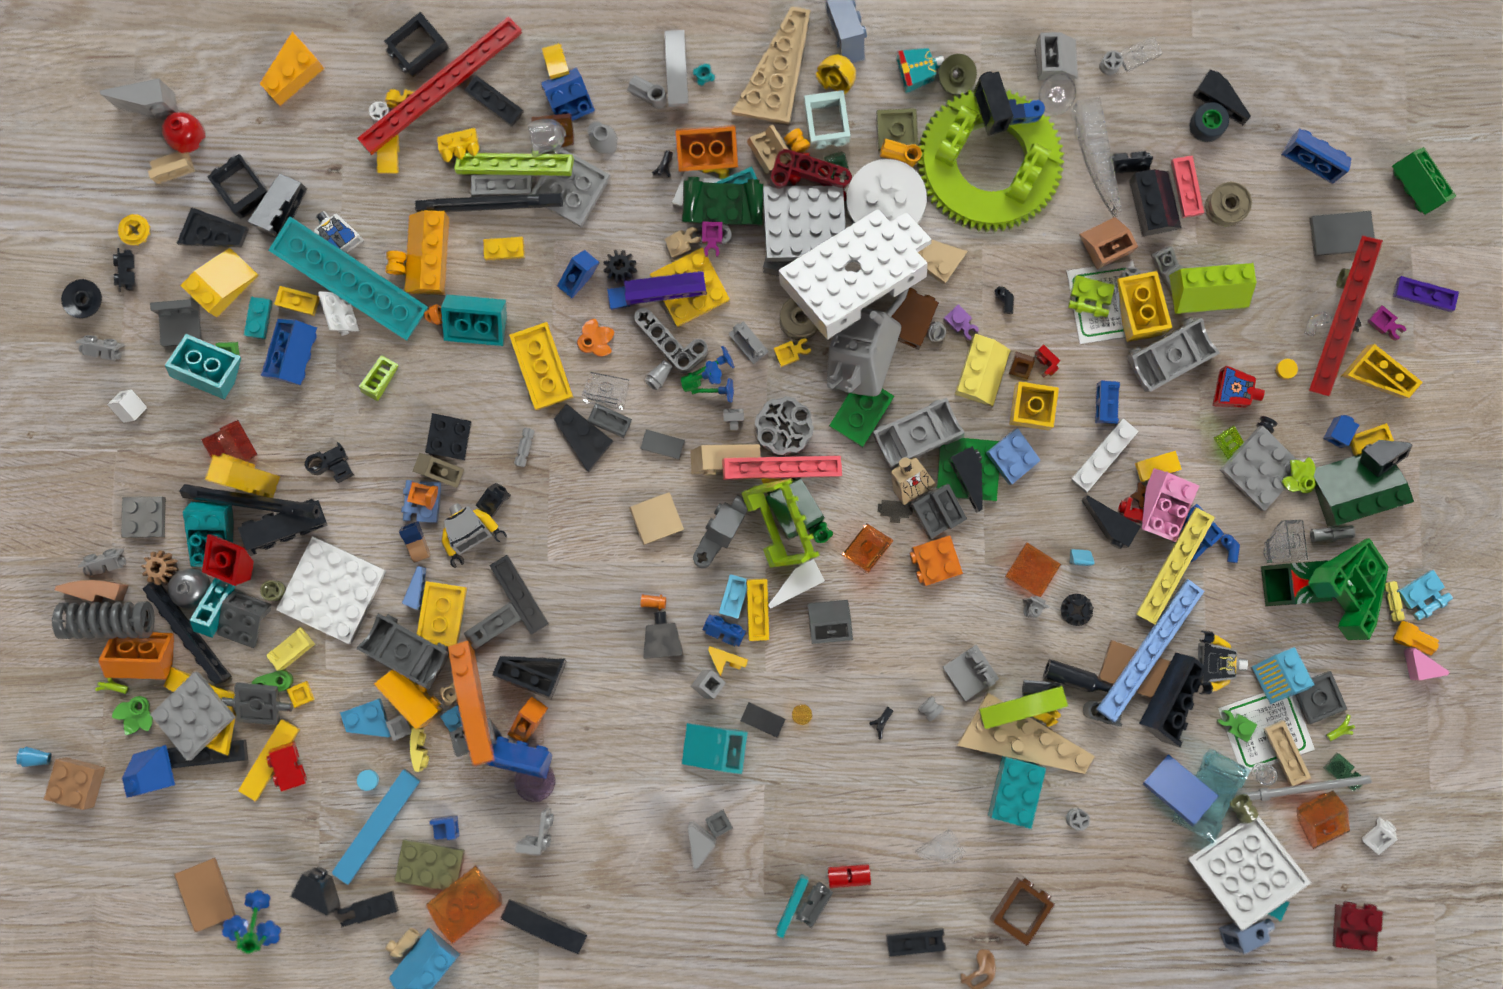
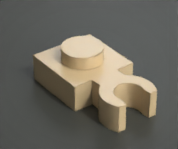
M690 227L686 230V233L680 230L665 238L671 257H677L690 250L689 243L701 241L700 237H692L693 232L697 231V228Z

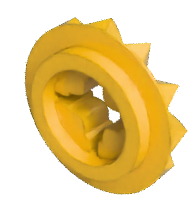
M131 214L120 221L118 235L124 243L130 246H139L140 243L146 242V238L150 235L151 226L143 216ZM130 225L138 228L139 235L132 233L133 230Z

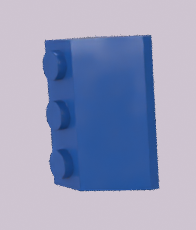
M1300 128L1291 136L1281 153L1284 157L1331 184L1335 183L1350 170L1352 160L1344 151L1331 147L1325 140H1319L1312 136L1309 131Z
M277 319L261 376L289 384L301 385L306 375L305 368L307 362L311 358L312 344L317 337V327L297 320Z
M497 736V743L492 744L494 760L485 763L487 766L543 779L547 778L553 756L548 751V748L536 745V748L528 747L529 744L522 741H517L514 744L510 743L507 738Z

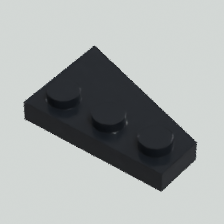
M191 207L176 244L179 246L242 247L249 229Z
M568 404L554 418L589 473L614 441L593 424L588 423L587 419Z

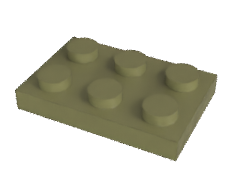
M403 839L395 881L456 892L465 850Z

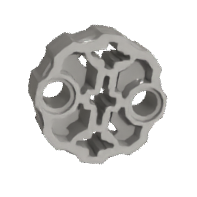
M785 396L784 398L769 400L764 404V407L755 419L758 443L774 456L797 455L804 450V447L812 438L814 426L812 425L811 412L807 406L797 402L795 398ZM771 406L772 408L779 407L776 412L777 414H774L773 412L768 413L770 411ZM783 407H786L784 414L787 417V419H785L782 415ZM797 412H804L807 418L799 421L796 419L795 414ZM767 420H773V421L775 422L776 426H774V424L772 423V421H767ZM780 421L784 425L788 424V433L784 429L780 430ZM792 428H794L797 433H802L803 435L795 434ZM769 433L773 436V440L765 443L761 438L762 435ZM781 435H783L787 441L785 447H783L784 439ZM793 439L795 442L801 440L798 445L799 448L795 446L790 447Z

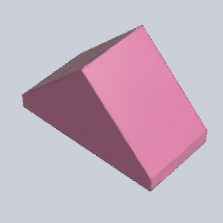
M1406 648L1404 650L1410 680H1424L1449 674L1448 670L1416 648Z

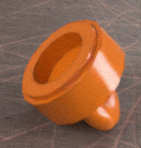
M439 304L430 306L429 310L424 312V318L430 323L442 324L441 306Z

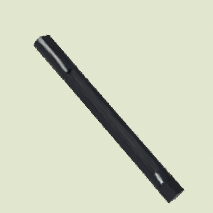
M562 193L415 200V210L417 212L424 210L463 212L563 207Z
M184 484L179 490L182 498L314 519L318 518L320 514L317 504Z

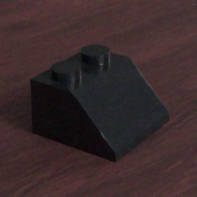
M314 867L302 873L290 895L291 898L325 916L339 909L341 905L333 877L327 874L328 871L321 867Z

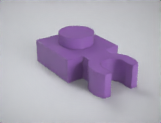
M959 304L943 319L956 333L962 330L964 338L968 341L972 339L968 334L969 330H973L976 334L979 332V328L976 325L969 324L972 317Z

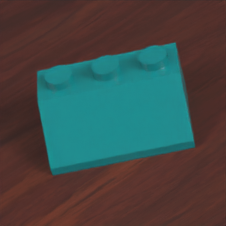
M446 294L441 306L444 341L495 346L504 345L507 320L506 300Z
M185 334L166 362L165 367L171 378L225 400L235 384L241 356Z

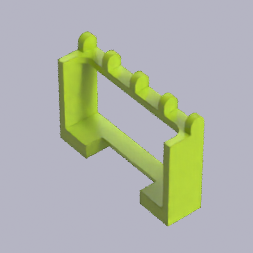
M791 478L755 485L741 492L748 512L754 511L757 508L761 510L773 544L763 549L770 568L802 564L811 558L820 556L818 551L814 552L810 541L813 539V536L807 533L803 523L806 517L805 515H800L796 501L799 500L798 496H793L789 486L792 483ZM781 489L805 553L787 555L763 492Z

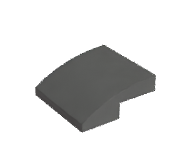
M949 484L941 486L910 503L929 539L967 520Z

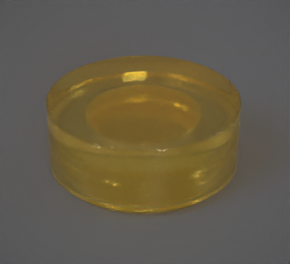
M799 704L792 710V718L795 723L805 725L811 721L812 711L807 705Z

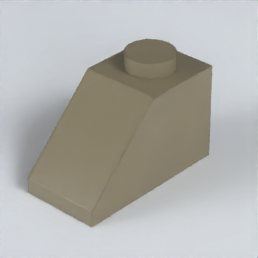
M419 453L412 472L457 488L464 469L435 457Z

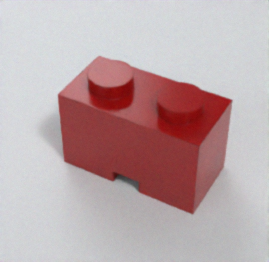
M295 741L271 748L268 756H266L269 768L273 767L275 773L273 775L274 784L280 788L281 792L306 784L307 781L303 765H298L297 763L300 756Z

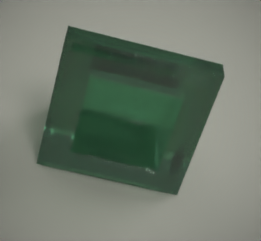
M843 151L824 157L826 162L849 170L846 155Z

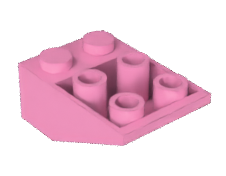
M1154 468L1146 486L1142 529L1176 542L1199 485Z

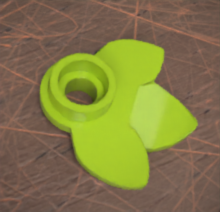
M1310 457L1304 462L1290 460L1292 476H1288L1281 481L1283 486L1291 492L1310 493L1313 491L1316 484L1314 461Z

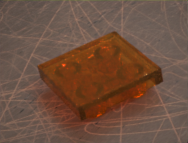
M1026 542L1005 577L1034 596L1041 598L1061 564Z

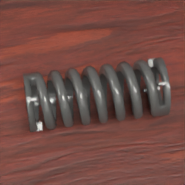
M73 602L70 605L69 603H58L54 608L52 616L53 632L58 639H71L73 637L76 639L84 637L87 639H93L94 637L98 639L105 637L109 639L116 637L149 638L155 623L154 609L150 602H137L135 606L132 602H126L124 605L121 602H115L113 605L110 602H104L102 605L99 602H94L91 605L88 602H83L80 605L77 602ZM146 610L148 611V615H149V618H147V619H146ZM63 611H65L66 614L65 628L63 626V622H65V620H62ZM146 621H149L148 627L146 631H144Z

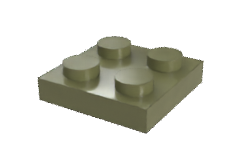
M916 108L877 110L878 151L881 150L885 138L905 145L915 144L919 146Z

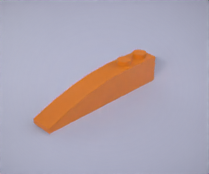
M468 641L448 646L457 701L473 766L493 761L494 755L475 651Z

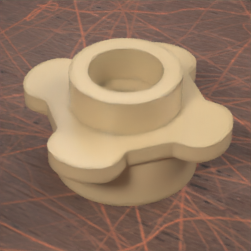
M454 682L450 686L440 689L439 693L442 695L446 706H451L453 702L457 701Z

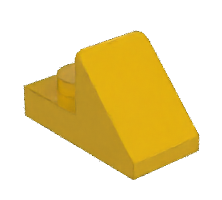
M709 646L708 651L720 676L726 661L730 662V667L739 670L741 666L746 667L748 659Z

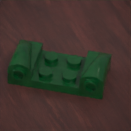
M687 177V180L683 181L682 223L722 222L729 225H762L764 184H761L760 180L748 179V183L731 184L707 183L699 181L700 177Z

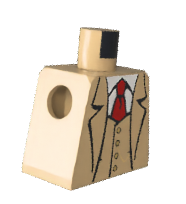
M916 457L901 459L899 461L900 466L891 471L893 491L903 505L936 486V483Z

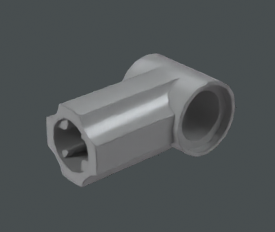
M636 75L632 77L627 89L629 93L649 102L656 109H661L667 104V96L661 85H654ZM656 94L662 95L659 99H653Z

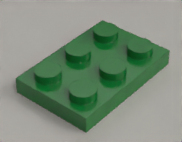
M883 388L877 396L849 393L828 427L863 448L893 400L894 395Z

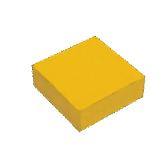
M308 681L287 689L294 708L315 700Z

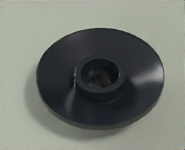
M74 280L63 290L61 297L62 306L72 317L79 319L88 318L99 310L102 303V293L99 287L90 280ZM87 297V301L83 304V299Z

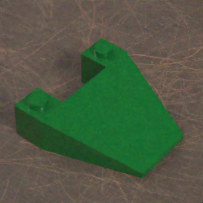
M1370 538L1364 539L1316 568L1308 583L1318 598L1335 597L1342 606L1345 613L1339 622L1338 628L1347 641L1370 640L1378 622L1389 566Z

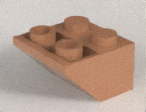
M1116 217L1079 234L1097 270L1133 253L1138 248L1130 229Z

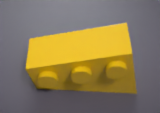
M1376 344L1367 345L1341 375V377L1401 399L1410 398L1423 383Z

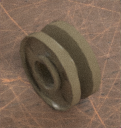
M1222 183L1210 192L1206 198V214L1218 226H1234L1247 217L1251 211V194L1240 183ZM1225 201L1230 202L1232 207H1227Z
M792 298L783 304L780 311V325L788 337L801 340L811 338L817 333L818 328ZM798 314H802L806 317V320L799 322L795 317Z

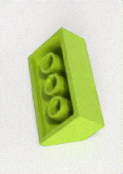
M1254 263L1182 268L1169 275L1175 314L1248 308L1257 283Z

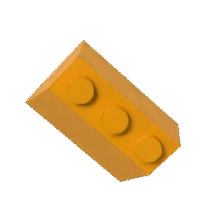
M393 669L374 683L415 729L426 727L443 710L440 707L441 702L435 696L431 697L426 692L427 688Z

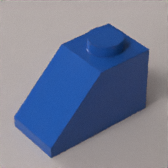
M583 250L571 258L557 287L570 298H573L592 277L600 262L586 250Z

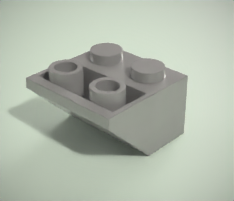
M1061 32L1040 33L1036 41L1038 80L1077 79L1076 39Z

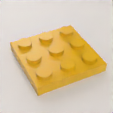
M703 247L650 273L652 278L699 271L704 272L707 295L663 300L677 327L730 301L709 258L705 257Z

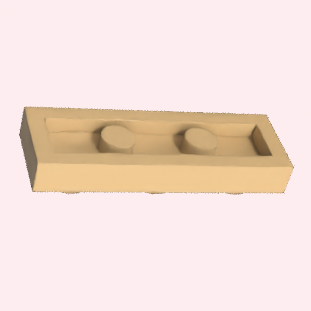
M1281 720L1263 728L1289 785L1294 786L1310 779L1311 776L1285 721Z

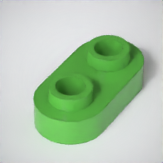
M280 670L259 676L251 684L262 683L263 685L278 686V692H281L292 686L293 676L286 670ZM279 677L283 678L282 684L278 683Z

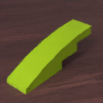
M1060 686L979 709L984 729L1068 707L1063 687Z

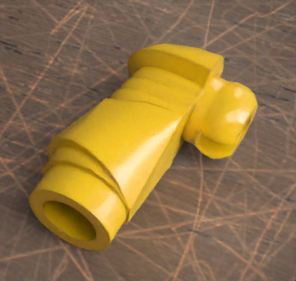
M1058 710L1032 717L1043 721L1046 724L1045 726L1049 727L1059 722L1057 719L1061 717V713Z

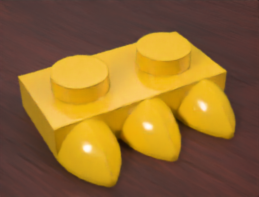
M475 128L437 136L439 153L445 162H449L452 159L453 153L457 158L462 159L466 154V150L472 156H476L479 151L478 135Z

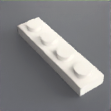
M1121 419L1070 480L1085 493L1088 492L1139 431L1125 419Z

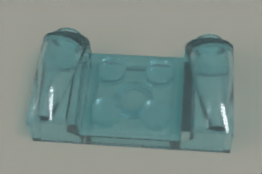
M1209 749L1204 754L1202 764L1195 777L1215 792L1218 798L1193 827L1176 812L1172 822L1214 844L1223 826L1221 822L1230 806V801L1234 798L1238 788L1243 787L1251 770L1223 754Z

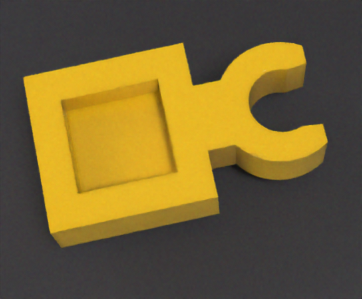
M801 339L795 346L792 341L773 348L780 367L799 361L798 354L807 355L811 352L810 348L807 350L801 348L802 344L807 343V339Z

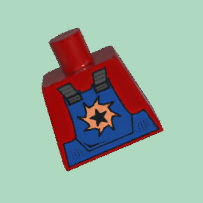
M1225 366L1219 370L1212 406L1246 408L1251 405L1252 400L1262 401L1265 390L1255 388L1256 378L1254 376Z

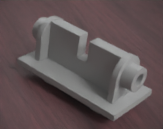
M744 321L741 324H736L729 333V336L753 364L769 352Z
M85 335L84 338L76 341V343L82 344L79 346V352L83 355L99 357V351H101V358L113 361L121 358L119 348L125 346V344L117 343L115 339L101 340L97 339V336Z
M112 548L98 556L96 554L85 556L78 565V568L85 567L83 568L85 576L104 573L103 565H106L108 571L122 568L123 565H126L125 558L120 556L124 549L116 550Z
M1038 596L1023 599L1027 602L1023 613L1028 618L1039 617L1043 609L1050 607L1045 604L1046 600Z

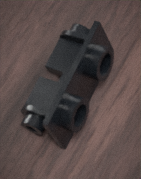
M1146 151L1131 152V158H1128L1127 153H1114L1113 156H1109V163L1112 164L1110 174L1150 170L1153 156H1150V153Z
M117 248V254H113V266H118V274H114V286H119V292H121V287L132 291L136 286L135 272H127V269H135V255L132 254V250H124V253H120L119 248Z

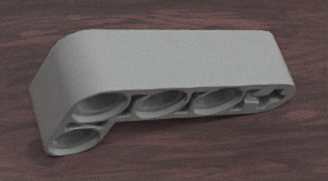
M640 308L635 312L634 318L637 326L680 373L690 372L707 356L708 348L704 340L695 339L683 348L650 310ZM641 316L647 317L648 322L651 324L649 327L644 320L641 321ZM656 329L663 332L658 338L652 336V332ZM668 344H674L676 346V349L673 352H667L665 350ZM695 346H703L704 351L701 354H696L693 351ZM683 358L689 360V364L686 367L678 365L679 361Z

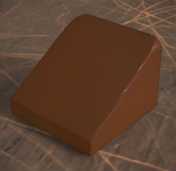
M1016 351L1009 374L1028 380L1035 358Z

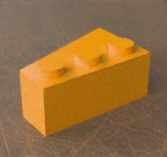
M292 31L260 82V85L281 106L325 68Z

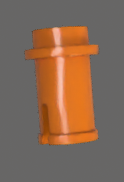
M642 594L640 606L658 608L661 611V609L666 608V597H663L662 594L660 596Z

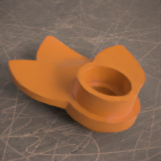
M591 319L582 327V335L578 338L577 346L584 353L592 352L600 357L607 356L612 353L608 343L614 336V330L609 327H599L597 320ZM589 340L591 344L586 345L584 341Z

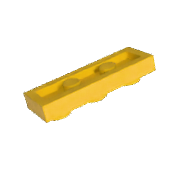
M767 578L746 579L748 640H769Z

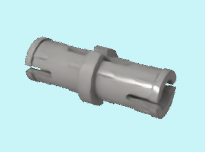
M1353 525L1342 527L1328 526V528L1310 530L1312 542L1325 540L1335 542L1337 539L1355 537Z

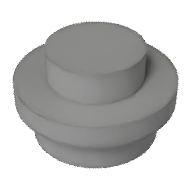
M933 322L927 331L928 339L934 342L941 341L946 335V328L940 322Z

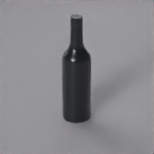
M1052 659L1048 660L1043 675L1045 679L1090 693L1094 691L1109 692L1113 686L1101 681L1095 673Z

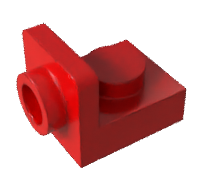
M1043 344L1035 354L1037 355L1036 359L1042 365L1048 366L1041 375L1044 378L1048 374L1052 376L1059 369L1057 364L1061 360Z
M1131 497L1124 498V501L1121 500L1118 512L1129 520L1142 524L1144 510L1139 508H1132L1130 510L1133 500Z

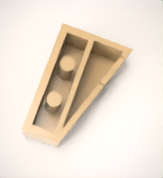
M760 444L701 445L690 451L691 473L704 475L723 473V458L760 457Z

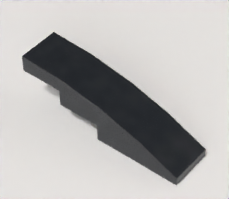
M511 899L508 900L500 917L501 920L535 937L575 954H579L588 936L583 931L567 926L565 922L547 916L545 912Z

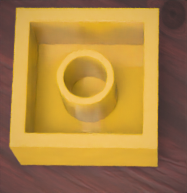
M1018 382L1014 386L1009 425L1048 431L1054 427L1059 387Z

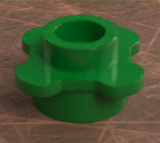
M820 522L818 526L809 529V533L814 536L816 543H824L833 536V531L828 529L826 522Z

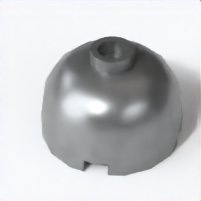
M197 569L178 571L169 581V598L181 608H197L211 585L207 574Z

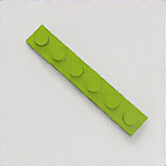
M466 153L462 159H456L454 170L456 174L571 176L574 157L572 154L477 153L476 156H472L470 153Z

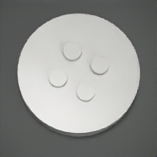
M880 159L868 163L854 175L848 187L847 210L852 223L855 224L879 209L890 222L907 212L919 225L925 212L927 200L924 182L911 166L902 161Z

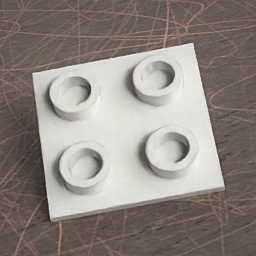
M318 292L329 330H337L341 335H347L349 331H359L350 303L333 292Z

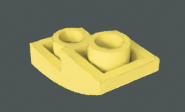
M413 727L411 731L410 755L415 772L423 771L429 762L428 750L420 749V746L424 745L426 734H424L425 728L415 729Z

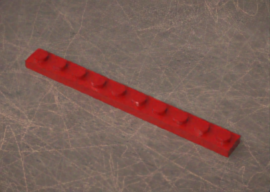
M509 16L360 135L357 138L359 143L372 156L522 34L521 28Z

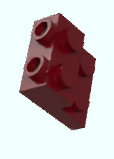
M1343 901V905L1335 904L1333 946L1336 948L1377 952L1378 932H1382L1383 911L1377 909V905L1364 903V907L1356 906V903Z

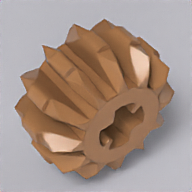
M159 550L158 553L151 552L150 557L144 558L147 563L141 565L142 568L146 569L142 575L148 576L147 581L154 582L155 585H161L162 582L168 584L169 578L175 575L173 571L179 570L177 567H174V564L178 561L172 559L173 555L171 553L165 554V551Z

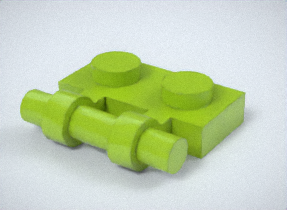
M1076 275L1070 296L1077 297L1078 299L1077 302L1070 300L1068 308L1075 309V312L1078 313L1083 311L1092 314L1094 317L1099 318V316L1107 318L1109 310L1103 309L1102 304L1108 306L1111 304L1115 285ZM1089 300L1095 302V305L1092 306L1085 304L1084 301Z

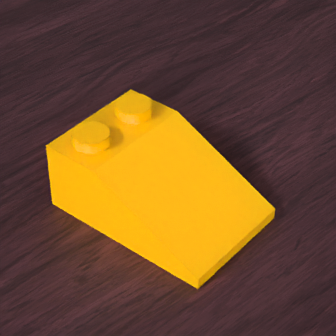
M228 248L195 270L180 286L208 313L218 317L259 275L231 248Z
M1154 271L1117 279L1121 319L1127 342L1166 335L1171 330L1172 324L1158 272Z

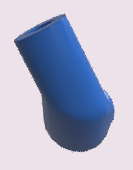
M1223 535L1221 543L1229 552L1227 562L1238 563L1240 544L1232 535Z

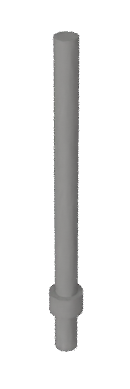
M1370 775L1276 789L1261 788L1259 791L1243 794L1248 795L1251 801L1259 799L1267 801L1273 797L1370 784L1372 780Z

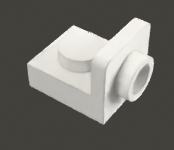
M1381 817L1376 819L1377 825L1362 837L1363 842L1378 855L1398 840L1395 826L1388 820L1384 821Z

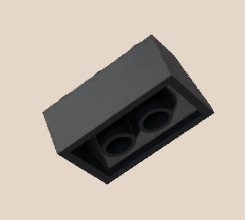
M1153 169L1135 173L1129 182L1142 237L1181 229L1182 226L1169 172Z

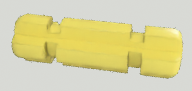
M1397 582L1385 583L1386 592L1388 591V594H1386L1390 611L1392 610L1393 612L1391 613L1392 620L1395 622L1405 619L1404 612H1401L1403 607L1399 592L1397 593Z

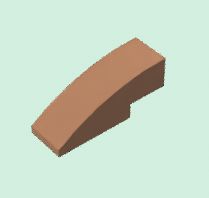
M83 580L55 586L54 590L91 602L102 603L103 597L123 601L129 585L109 581Z

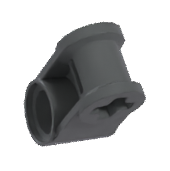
M708 530L693 555L695 565L699 568L709 567L716 554L722 548L721 545L705 538ZM706 554L707 561L699 563L698 556Z
M1088 701L1084 704L1083 713L1087 718L1122 727V723H1120L1122 713L1116 722H1112L1099 711L1095 716L1091 714V708L1094 705L1098 707L1101 702Z

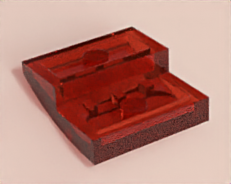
M239 420L219 428L220 431L201 439L211 459L213 455L221 458V455L225 454L248 462L258 455Z

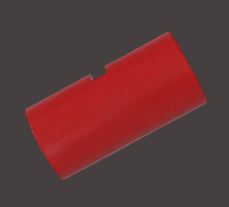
M869 864L828 867L829 888L871 885Z

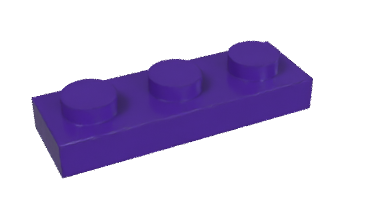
M1400 276L1397 278L1393 297L1453 312L1456 308L1459 291Z

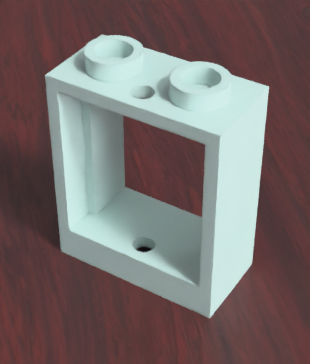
M844 91L804 95V109L809 143L811 144L810 148L823 149L827 145L844 146L846 143H849L850 130ZM839 105L843 132L815 136L811 109Z

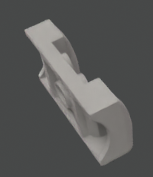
M1189 317L1181 321L1182 325L1178 330L1155 343L1142 348L1139 345L1129 350L1130 354L1126 357L1144 392H1151L1220 354L1219 350L1209 339L1202 318L1193 319Z
M947 398L936 400L930 406L888 425L879 426L873 431V436L890 470L900 466L899 461L903 458L911 459L920 456L941 445L955 442L963 438L965 434L956 420Z

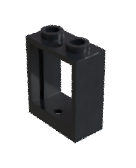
M421 12L384 40L388 47L385 49L392 59L396 57L399 60L398 66L405 74L409 72L412 77L449 49L444 38ZM421 27L434 44L408 63L396 49V46Z
M992 71L985 72L979 77L973 93L987 135L990 136L1007 131L1014 115L999 71L994 73Z
M240 153L230 157L227 163L213 169L211 174L207 176L231 211L240 219L254 211L268 192L267 187ZM242 168H245L258 185V188L235 204L221 183Z

